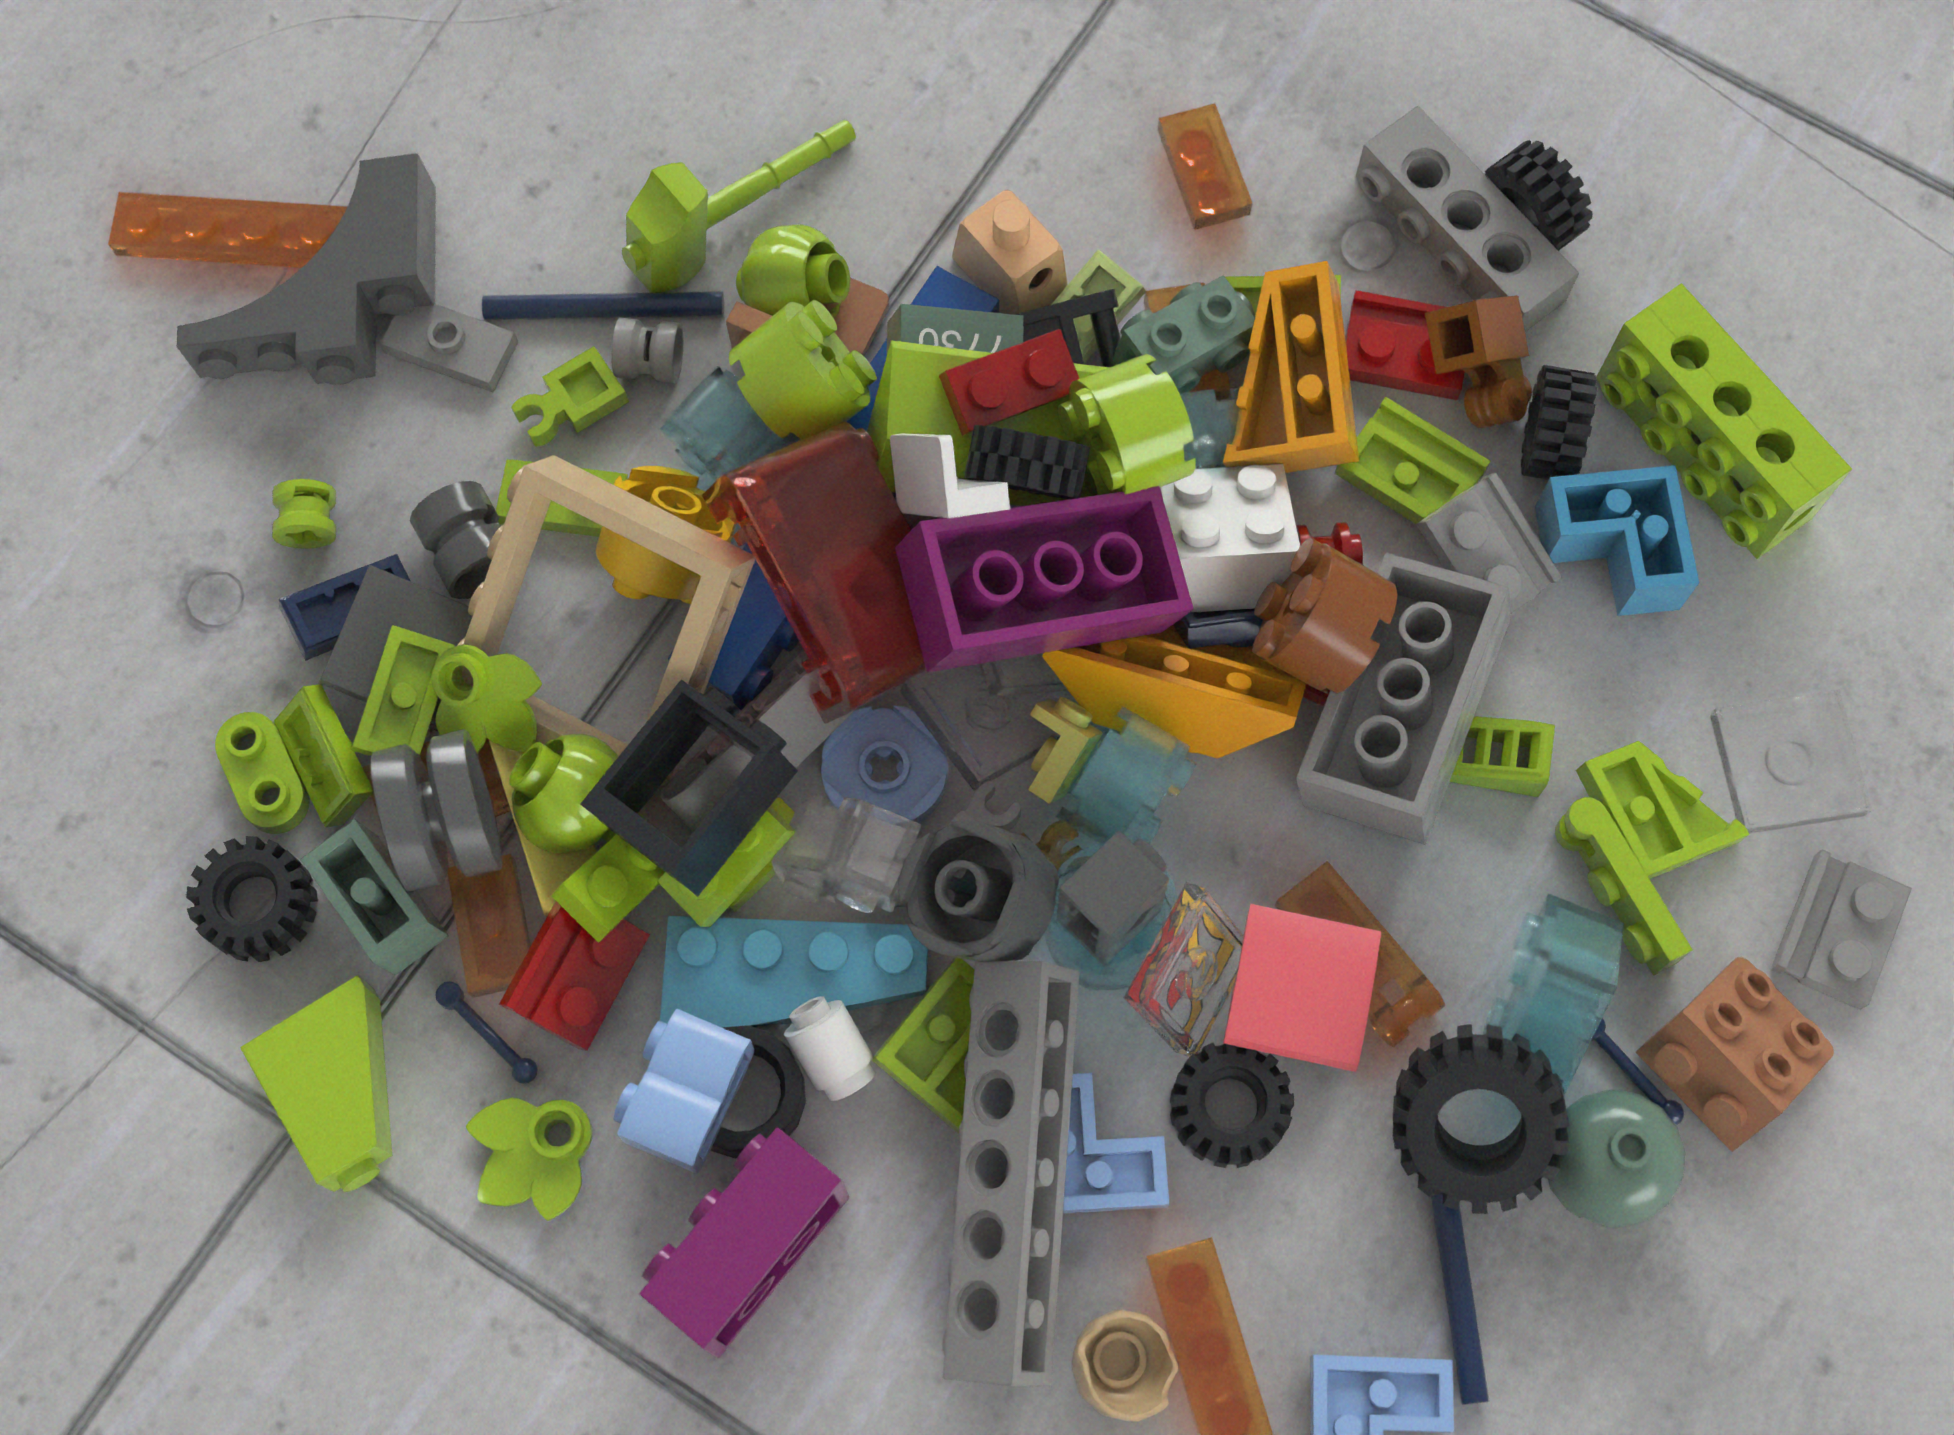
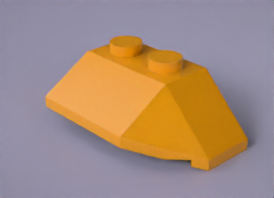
M1173 625L1161 633L1045 652L1042 655L1043 659L1077 703L1092 714L1093 718L1091 721L1094 724L1117 730L1125 735L1139 736L1178 747L1185 752L1199 753L1217 759L1293 728L1306 687V683L1252 652L1253 646L1232 647L1221 644L1189 649Z

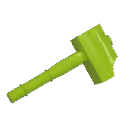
M844 119L821 133L816 132L813 138L774 161L763 163L762 167L738 179L709 197L707 189L683 162L670 163L652 169L645 185L626 214V246L622 248L624 262L650 293L667 292L683 286L696 276L706 262L707 229L750 205L772 189H779L782 183L824 158L830 159L834 152L856 140L853 126Z

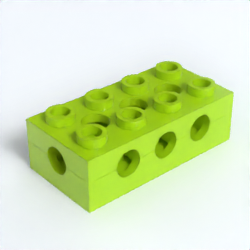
M1682 283L1623 324L1596 376L1606 400L1616 409L1624 410L1640 428L1643 440L1653 452L1664 455L1672 465H1676V470L1681 474L1682 482L1688 492L1696 499L1705 501L1722 520L1724 530L1730 539L1737 545L1746 547L1756 559L1813 519L1852 470L1848 463ZM1656 390L1660 397L1655 399L1651 391ZM1691 435H1697L1702 443L1698 446L1693 441ZM1733 480H1737L1744 491L1740 493L1735 488Z

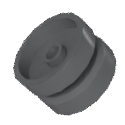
M465 729L431 738L426 754L428 774L419 754L407 744L372 753L371 777L381 828L397 875L408 892H415L444 884L449 866L447 848L457 869L467 877L502 869L501 842L490 792L475 745Z

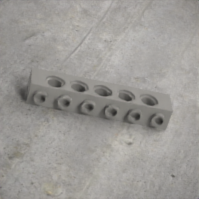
M1045 961L975 962L974 984L969 997L971 1008L969 1049L964 1062L966 1077L964 1113L959 1128L961 1151L958 1188L953 1201L955 1228L952 1259L948 1267V1281L950 1284L947 1328L942 1341L944 1354L943 1379L1006 1386L1051 1387L1080 971ZM1018 1027H1019L1018 1036H1017V1039L1015 1040L1016 1031H1017V1029H1018ZM1012 1096H1014L1013 1105L1010 1107ZM1007 1164H1008V1174H1007V1177H1006L1005 1172H1006V1166H1007ZM1003 1232V1244L1001 1247L1000 1240ZM996 1304L998 1305L997 1318L995 1316Z

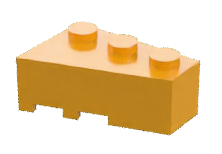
M1328 261L1265 272L1248 347L1251 352L1243 387H1239L1236 401L1237 415L1231 442L1226 446L1223 464L1226 467L1283 464L1285 473L1359 462L1340 291L1334 273Z

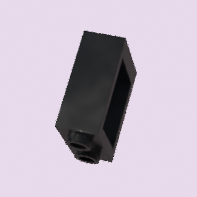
M680 680L580 805L607 828L698 897L798 770L781 753L787 742L770 727L758 719H755L749 727L735 718L741 710L718 690L709 686L704 694H701L689 684ZM709 727L752 759L681 847L638 815V813L701 734Z

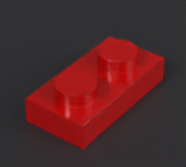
M1061 329L951 368L939 375L962 436L973 432L974 425L990 426L1069 396L1071 383L1080 379Z

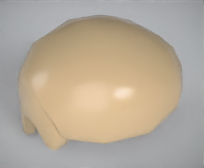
M1115 1309L1092 1320L1078 1337L1072 1357V1371L1079 1394L1097 1412L1104 1416L1138 1422L1161 1412L1169 1404L1167 1395L1170 1385L1178 1372V1364L1173 1351L1170 1349V1342L1165 1331L1147 1314Z

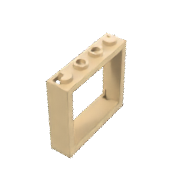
M555 455L520 468L508 488L507 499L511 502L505 523L495 532L488 547L487 556L492 561L485 581L477 587L468 606V613L472 616L466 637L458 645L475 646L488 656L498 654L552 500L701 575L647 721L680 680H683L698 692L704 694L756 556ZM463 666L462 677L468 685L473 686L472 675ZM535 696L525 699L532 708L537 721L536 742H541L545 745L548 741L559 736L586 734L595 736L607 743L616 752L618 757L628 746V744ZM556 751L557 753H559V754H561V755H562V753H563V751ZM674 769L664 780V782L660 785V787L667 783L669 780H671Z

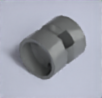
M474 481L457 482L431 493L419 502L410 517V523L423 547L434 553L433 565L450 596L456 599H470L477 587L485 581L492 561L487 556L488 547L495 532L502 526L497 524L499 516L482 485Z

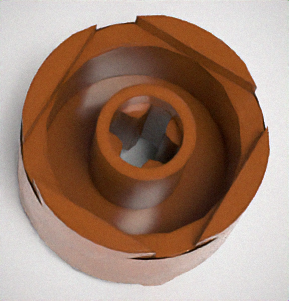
M1308 538L1302 543L1291 564L1292 573L1282 585L1271 582L1258 599L1254 614L1263 621L1253 643L1252 652L1262 660L1317 690L1328 694L1329 689L1337 694L1347 689L1362 674L1376 654L1381 644L1370 639L1379 619L1390 625L1396 608L1397 589L1393 582L1329 545L1321 544L1313 538Z

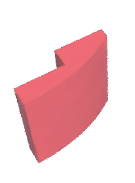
M1250 904L1223 1043L1356 1072L1371 1002L1381 931Z

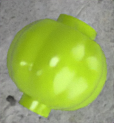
M804 224L780 225L769 228L756 237L748 249L742 267L737 273L736 289L745 305L772 316L790 302L799 303L803 306H806L812 300H816L821 304L839 303L829 310L835 319L841 302L846 299L849 293L850 272L845 259L835 250L833 243L821 231Z
M568 734L552 739L545 745L541 742H536L521 755L511 772L509 784L514 788L512 793L514 817L528 841L548 852L571 853L589 848L601 838L608 842L616 835L580 805L618 758L616 752L607 743L591 735ZM556 751H563V753H562V755H561V754L557 753Z

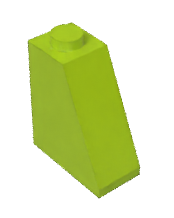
M357 975L240 1047L317 1184L333 1192L342 1188L343 1192H350L365 1185L379 1174L380 1169L377 1165L393 1156L380 998L374 988Z

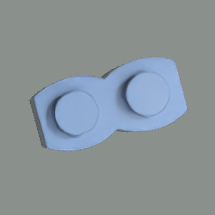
M675 1009L668 1023L658 1021L648 1037L643 1052V1058L650 1061L648 1069L639 1085L630 1082L626 1086L614 1112V1121L621 1123L617 1135L623 1143L698 1174L715 1142L726 1111L731 1105L752 1059L754 1047L751 1040L679 1009Z

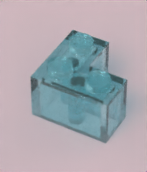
M1548 893L1538 916L1527 912L1520 925L1513 949L1518 951L1507 981L1515 984L1508 1001L1499 997L1495 999L1488 1014L1483 1034L1486 1035L1488 1024L1502 1027V1037L1512 1040L1515 1033L1528 1039L1531 1052L1535 1054L1541 1050L1550 1060L1551 1071L1553 1074L1558 1073L1565 1095L1617 989L1624 923Z

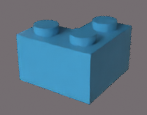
M1676 465L1549 478L1535 505V513L1541 544L1552 562L1560 563L1606 558L1617 616L1680 610L1698 586L1699 578Z

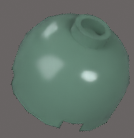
M1606 1090L1584 1095L1566 1108L1569 1123L1567 1127L1569 1138L1566 1155H1559L1561 1169L1553 1181L1548 1179L1550 1189L1569 1212L1579 1218L1585 1217L1593 1223L1605 1224L1603 1225L1604 1227L1617 1229L1642 1223L1670 1203L1683 1179L1685 1149L1678 1127L1662 1107L1637 1093Z

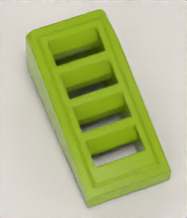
M1474 716L1467 737L1476 739L1473 763H1462L1463 744L1450 782L1539 797L1549 781L1555 725L1529 720ZM1492 741L1503 743L1500 766L1489 765ZM1519 746L1529 748L1527 768L1516 767Z

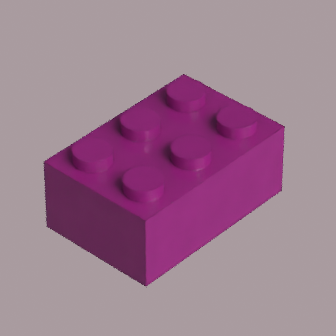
M778 1127L767 1139L758 1134L748 1143L734 1163V1167L740 1171L723 1193L714 1188L699 1202L688 1219V1222L694 1228L677 1248L670 1243L665 1245L650 1261L642 1274V1277L648 1283L639 1295L702 1349L717 1358H720L850 1198L842 1180Z

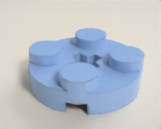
M893 705V709L879 708L874 710L870 706L855 710L826 738L822 752L821 775L826 797L830 805L849 824L861 830H864L865 826L870 824H884L908 829L924 821L941 802L945 793L946 782L948 781L949 767L943 739L934 725L923 715L902 706ZM893 755L900 760L896 766V772L899 777L894 781L890 782L884 779L878 783L871 779L874 771L869 762L877 756L879 759L886 761Z

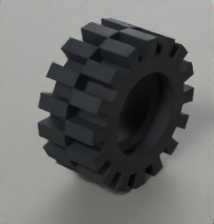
M1528 140L1485 170V175L1559 251L1585 232L1591 225L1589 221L1593 217V211L1587 208L1591 204L1589 194L1580 192L1579 188L1584 183L1580 176L1573 178L1569 173L1573 166L1567 159L1560 163L1557 160L1558 151L1550 146L1545 150L1543 142L1536 140L1531 143Z
M1548 365L1542 366L1537 376V384H1534L1532 402L1529 403L1528 420L1524 428L1525 439L1522 443L1521 453L1523 454L1520 461V467H1522L1521 474L1523 476L1549 480L1550 477L1577 475V473H1580L1582 457L1585 458L1587 452V439L1591 435V419L1595 413L1596 404H1593L1597 395V387L1595 386L1597 378L1595 373Z
M974 425L964 477L970 480L1007 482L1008 489L1039 495L1043 494L1065 499L1080 498L1090 447L1026 431L1020 432L1008 428L1002 429L994 426Z
M246 836V844L242 845L234 838L224 842L227 852L222 855L214 848L205 855L211 862L210 866L204 870L196 865L191 876L199 881L198 886H187L186 898L194 903V907L187 908L190 920L198 925L195 928L197 932L226 955L230 954L235 959L248 962L249 957H253L258 962L269 961V952L275 951L280 956H283L291 951L287 942L293 937L301 942L308 934L301 928L304 921L313 923L317 913L310 907V902H316L318 898L317 890L309 883L313 881L309 871L288 850L286 851L279 843L268 839L267 843H264L258 837ZM251 877H264L271 880L276 891V899L271 911L265 917L255 922L245 923L235 920L231 914L229 902L236 886Z
M1214 1042L1204 1046L1197 1055L1192 1054L1177 1075L1169 1102L1171 1103L1172 1126L1176 1125L1179 1132L1177 1137L1182 1145L1188 1144L1194 1150L1193 1156L1201 1161L1207 1158L1214 1161V1166L1226 1168L1228 1164H1236L1237 1168L1249 1166L1252 1161L1257 1159L1260 1161L1278 1145L1288 1130L1292 1120L1290 1116L1291 1109L1294 1107V1093L1290 1094L1288 1088L1291 1081L1286 1071L1281 1073L1276 1065L1279 1061L1272 1054L1266 1057L1256 1050L1228 1044L1215 1046ZM1221 1080H1238L1246 1084L1254 1093L1257 1111L1255 1118L1247 1126L1240 1129H1226L1217 1125L1208 1115L1205 1106L1207 1091L1212 1085Z

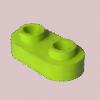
M243 712L229 718L217 733L215 750L241 812L250 823L265 833L282 834L294 829L305 818L309 809L310 799L277 727L268 717L256 712ZM256 734L255 743L251 748L238 750V743L243 736ZM280 788V795L276 802L270 805H262V796L267 790Z

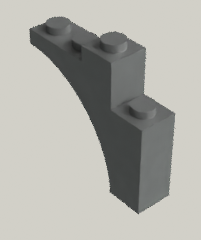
M414 153L359 161V173L355 189L344 215L322 248L305 266L270 293L246 306L208 320L177 326L176 347L200 378L225 379L237 373L261 370L287 371L294 366L300 365L305 366L316 384L343 385L351 382L353 379L376 377L377 315H404L412 312L415 307L434 306L436 187L419 154Z

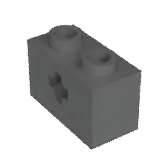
M1118 830L1059 887L1056 920L1105 967L1161 912L1169 878L1163 873L1167 869L1166 863L1147 842L1138 838L1132 843Z

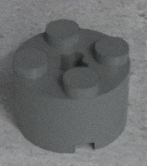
M964 819L949 822L951 825L938 830L936 833L929 832L919 839L904 862L899 880L900 903L906 904L908 916L912 925L908 924L914 937L934 952L979 962L1017 961L1029 955L1033 946L1041 939L1049 926L1054 912L1056 889L1059 883L1057 869L1054 864L1047 860L1040 848L1020 834L978 821Z

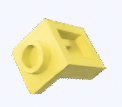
M1059 697L1057 702L1052 699L1038 702L1030 713L1033 718L1061 735L1058 740L1052 736L1046 740L1030 767L1038 774L1028 790L1048 804L1066 795L1104 733L1090 724L1093 716L1089 711L1065 697Z

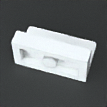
M902 433L890 436L898 513L955 518L1010 509L1007 482L957 479L953 440L950 435Z

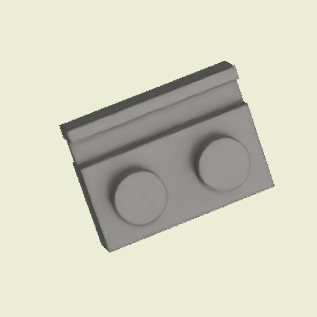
M1496 472L1486 475L1479 480L1480 482L1454 497L1416 525L1444 569L1508 586L1510 614H1512L1539 595L1540 591L1551 583H1556L1563 577Z
M1822 849L1813 857L1770 970L1778 974L1786 973L1799 979L1798 983L1861 1010L1868 1006L1871 1001L1912 888L1853 862L1846 864L1830 857V852Z

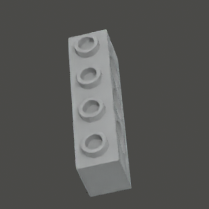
M1416 106L1363 145L1356 172L1361 188L1371 200L1381 202L1395 216L1401 231L1411 242L1415 244L1420 243L1437 261L1441 274L1448 282L1455 286L1460 285L1473 300L1518 295L1525 332L1567 301L1579 272L1419 106ZM1412 182H1423L1429 185L1431 188H1420L1415 186ZM1451 223L1465 224L1471 230L1457 229ZM1490 264L1503 265L1511 273L1499 272L1491 267Z

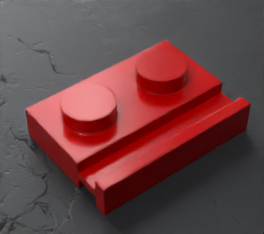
M1355 290L1345 337L1350 381L1458 400L1462 391L1465 371L1436 374L1425 313L1447 307Z
M556 901L499 1005L517 1013L527 1021L580 1050L588 1051L650 934L623 919L598 943Z

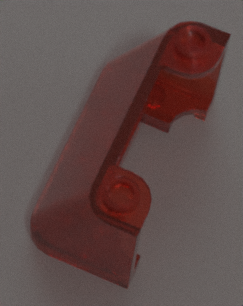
M847 422L836 424L745 463L721 475L702 494L717 524L730 518L733 523H738L741 526V529L733 537L739 547L747 543L809 658L802 662L806 673L809 674L817 669L819 670L818 683L821 689L811 694L810 698L824 724L858 709L926 671L895 547L911 529L876 465L878 453L873 440L863 428L855 430Z

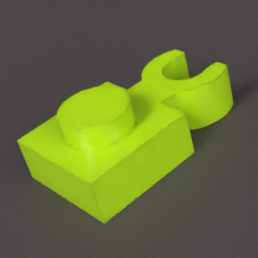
M595 346L542 376L549 392L544 395H524L513 403L511 409L519 423L532 415L543 416L542 421L538 425L533 426L527 431L532 443L537 447L552 441L558 433L559 425L569 420L578 433L627 404L629 400L626 391Z

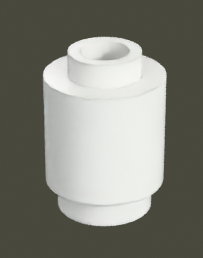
M819 996L800 1005L789 1015L792 1024L786 1029L784 1036L814 1088L818 1091L824 1090L830 1101L840 1100L855 1093L873 1079L875 1071L870 1064L873 1054L841 1000L827 1003L824 996Z

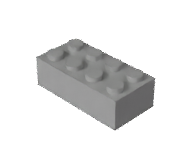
M1385 552L1377 573L1393 582L1397 589L1396 608L1391 623L1389 625L1380 619L1378 620L1370 639L1381 645L1362 674L1344 691L1336 694L1330 690L1297 773L1296 782L1304 807L1426 845L1511 620L1509 587Z

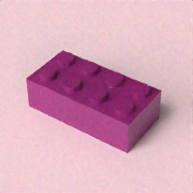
M1160 486L1126 495L1123 491L1014 507L1009 510L920 521L895 547L927 673L1161 633L1194 610Z

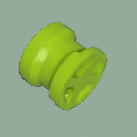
M293 479L280 482L273 487L272 503L279 510L278 518L272 524V538L275 542L291 548L311 549L324 547L335 541L336 524L330 519V510L336 504V491L333 486L318 480Z

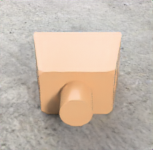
M1002 191L964 218L959 224L952 258L979 289L999 299V311L1001 313L1018 314L1049 306L1068 285L1064 255L1060 244L1012 191ZM1029 284L1038 285L1033 289H1029Z

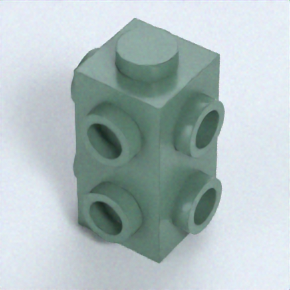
M1224 275L1204 286L1199 282L1192 283L1177 293L1171 300L1170 305L1154 314L1150 309L1141 311L1129 319L1121 328L1122 336L1112 360L1118 365L1141 355L1150 354L1156 359L1149 366L1154 375L1167 371L1175 383L1180 396L1183 397L1197 386L1203 375L1216 368L1220 373L1227 372L1247 357L1250 352L1247 346L1250 342L1255 320L1253 307L1242 293L1236 292Z

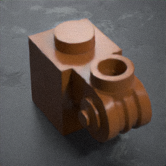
M1518 295L1473 300L1425 313L1436 374L1465 371L1472 380L1473 386L1468 388L1464 395V409L1470 422L1477 428L1484 429L1523 419L1532 396V388L1529 380L1523 375L1520 359L1528 357L1529 351Z

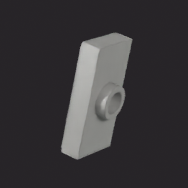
M434 304V306L415 307L408 314L394 315L380 342L385 354L490 392H494L518 344L515 332Z

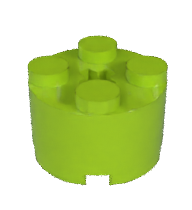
M812 300L806 306L795 302L788 303L732 348L728 357L730 367L740 360L745 375L737 381V384L756 414L780 438L784 439L790 433H794L803 439L796 447L802 451L811 450L869 405L870 391L868 386L877 380L876 373L868 360L857 350L849 352L834 333L837 330L834 318L816 300Z
M1150 354L1141 355L1073 381L1069 388V401L1058 405L1059 420L1066 436L1071 441L1079 439L1080 444L1090 447L1084 483L1091 496L1123 491L1126 495L1151 487H1163L1191 476L1195 471L1196 458L1186 462L1184 459L1183 445L1194 441L1187 410L1175 383L1167 371L1154 375L1149 368L1156 361Z

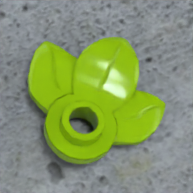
M458 645L440 655L432 673L434 691L441 699L435 721L439 735L465 729L475 745L477 754L487 738L496 744L519 752H525L535 743L537 721L532 708L525 699L533 696L542 686V682L526 661L508 653L488 656L481 649L472 645ZM463 666L470 671L473 678V686L468 685L462 677Z
M512 1097L499 1100L485 1107L467 1123L466 1129L477 1141L494 1151L486 1163L478 1187L477 1198L482 1204L509 1207L523 1203L532 1197L538 1212L545 1220L550 1221L562 1214L574 1203L582 1185L579 1160L588 1151L593 1134L588 1115L578 1105L567 1100H552L536 1107L524 1100ZM559 1123L568 1124L571 1129L569 1140L562 1146H552L548 1139L551 1128Z

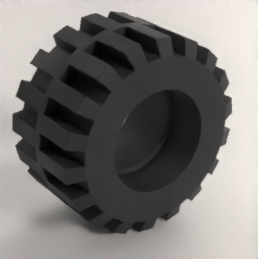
M1472 1024L1457 1026V1037L1447 1039L1443 1031L1430 1037V1048L1424 1051L1418 1046L1409 1056V1068L1407 1070L1401 1069L1396 1082V1095L1393 1102L1392 1136L1395 1150H1401L1400 1164L1408 1176L1414 1173L1418 1174V1188L1430 1197L1438 1189L1443 1192V1205L1457 1210L1460 1201L1463 1200L1472 1202L1473 1214H1487V1203L1500 1202L1502 1212L1517 1208L1516 1195L1523 1192L1531 1201L1543 1192L1541 1183L1543 1177L1551 1181L1554 1180L1561 1169L1559 1155H1566L1569 1143L1567 1132L1569 1123L1563 1087L1558 1073H1552L1550 1060L1541 1050L1536 1053L1530 1051L1528 1039L1518 1033H1515L1511 1040L1502 1037V1027L1487 1024L1486 1035L1473 1034ZM1483 1089L1494 1091L1508 1098L1521 1112V1119L1514 1131L1501 1141L1489 1145H1472L1461 1142L1451 1136L1439 1122L1438 1114L1446 1102L1457 1094L1468 1090Z

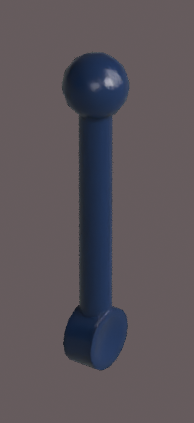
M448 981L442 983L437 988L435 995L438 1003L445 1009H454L512 1067V1077L515 1081L526 1084L535 1079L538 1072L536 1063L530 1058H521L464 1001V992L458 984Z
M1593 1012L1583 1015L1577 1024V1032L1580 1037L1587 1041H1596L1650 1101L1662 1107L1675 1125L1681 1123L1684 1117L1682 1105L1675 1100H1667L1605 1033L1606 1024L1604 1019L1599 1014Z

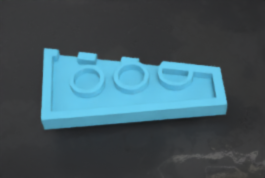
M668 916L660 1021L668 1023L675 1009H679L721 1028L746 1025L756 1028L780 1022L782 1025L792 1023L789 1015L800 1005L819 996H824L827 1003L841 1000L847 1011L923 996L927 991L929 948L920 943L914 937L909 926L905 924L718 918L711 927H700L691 917Z

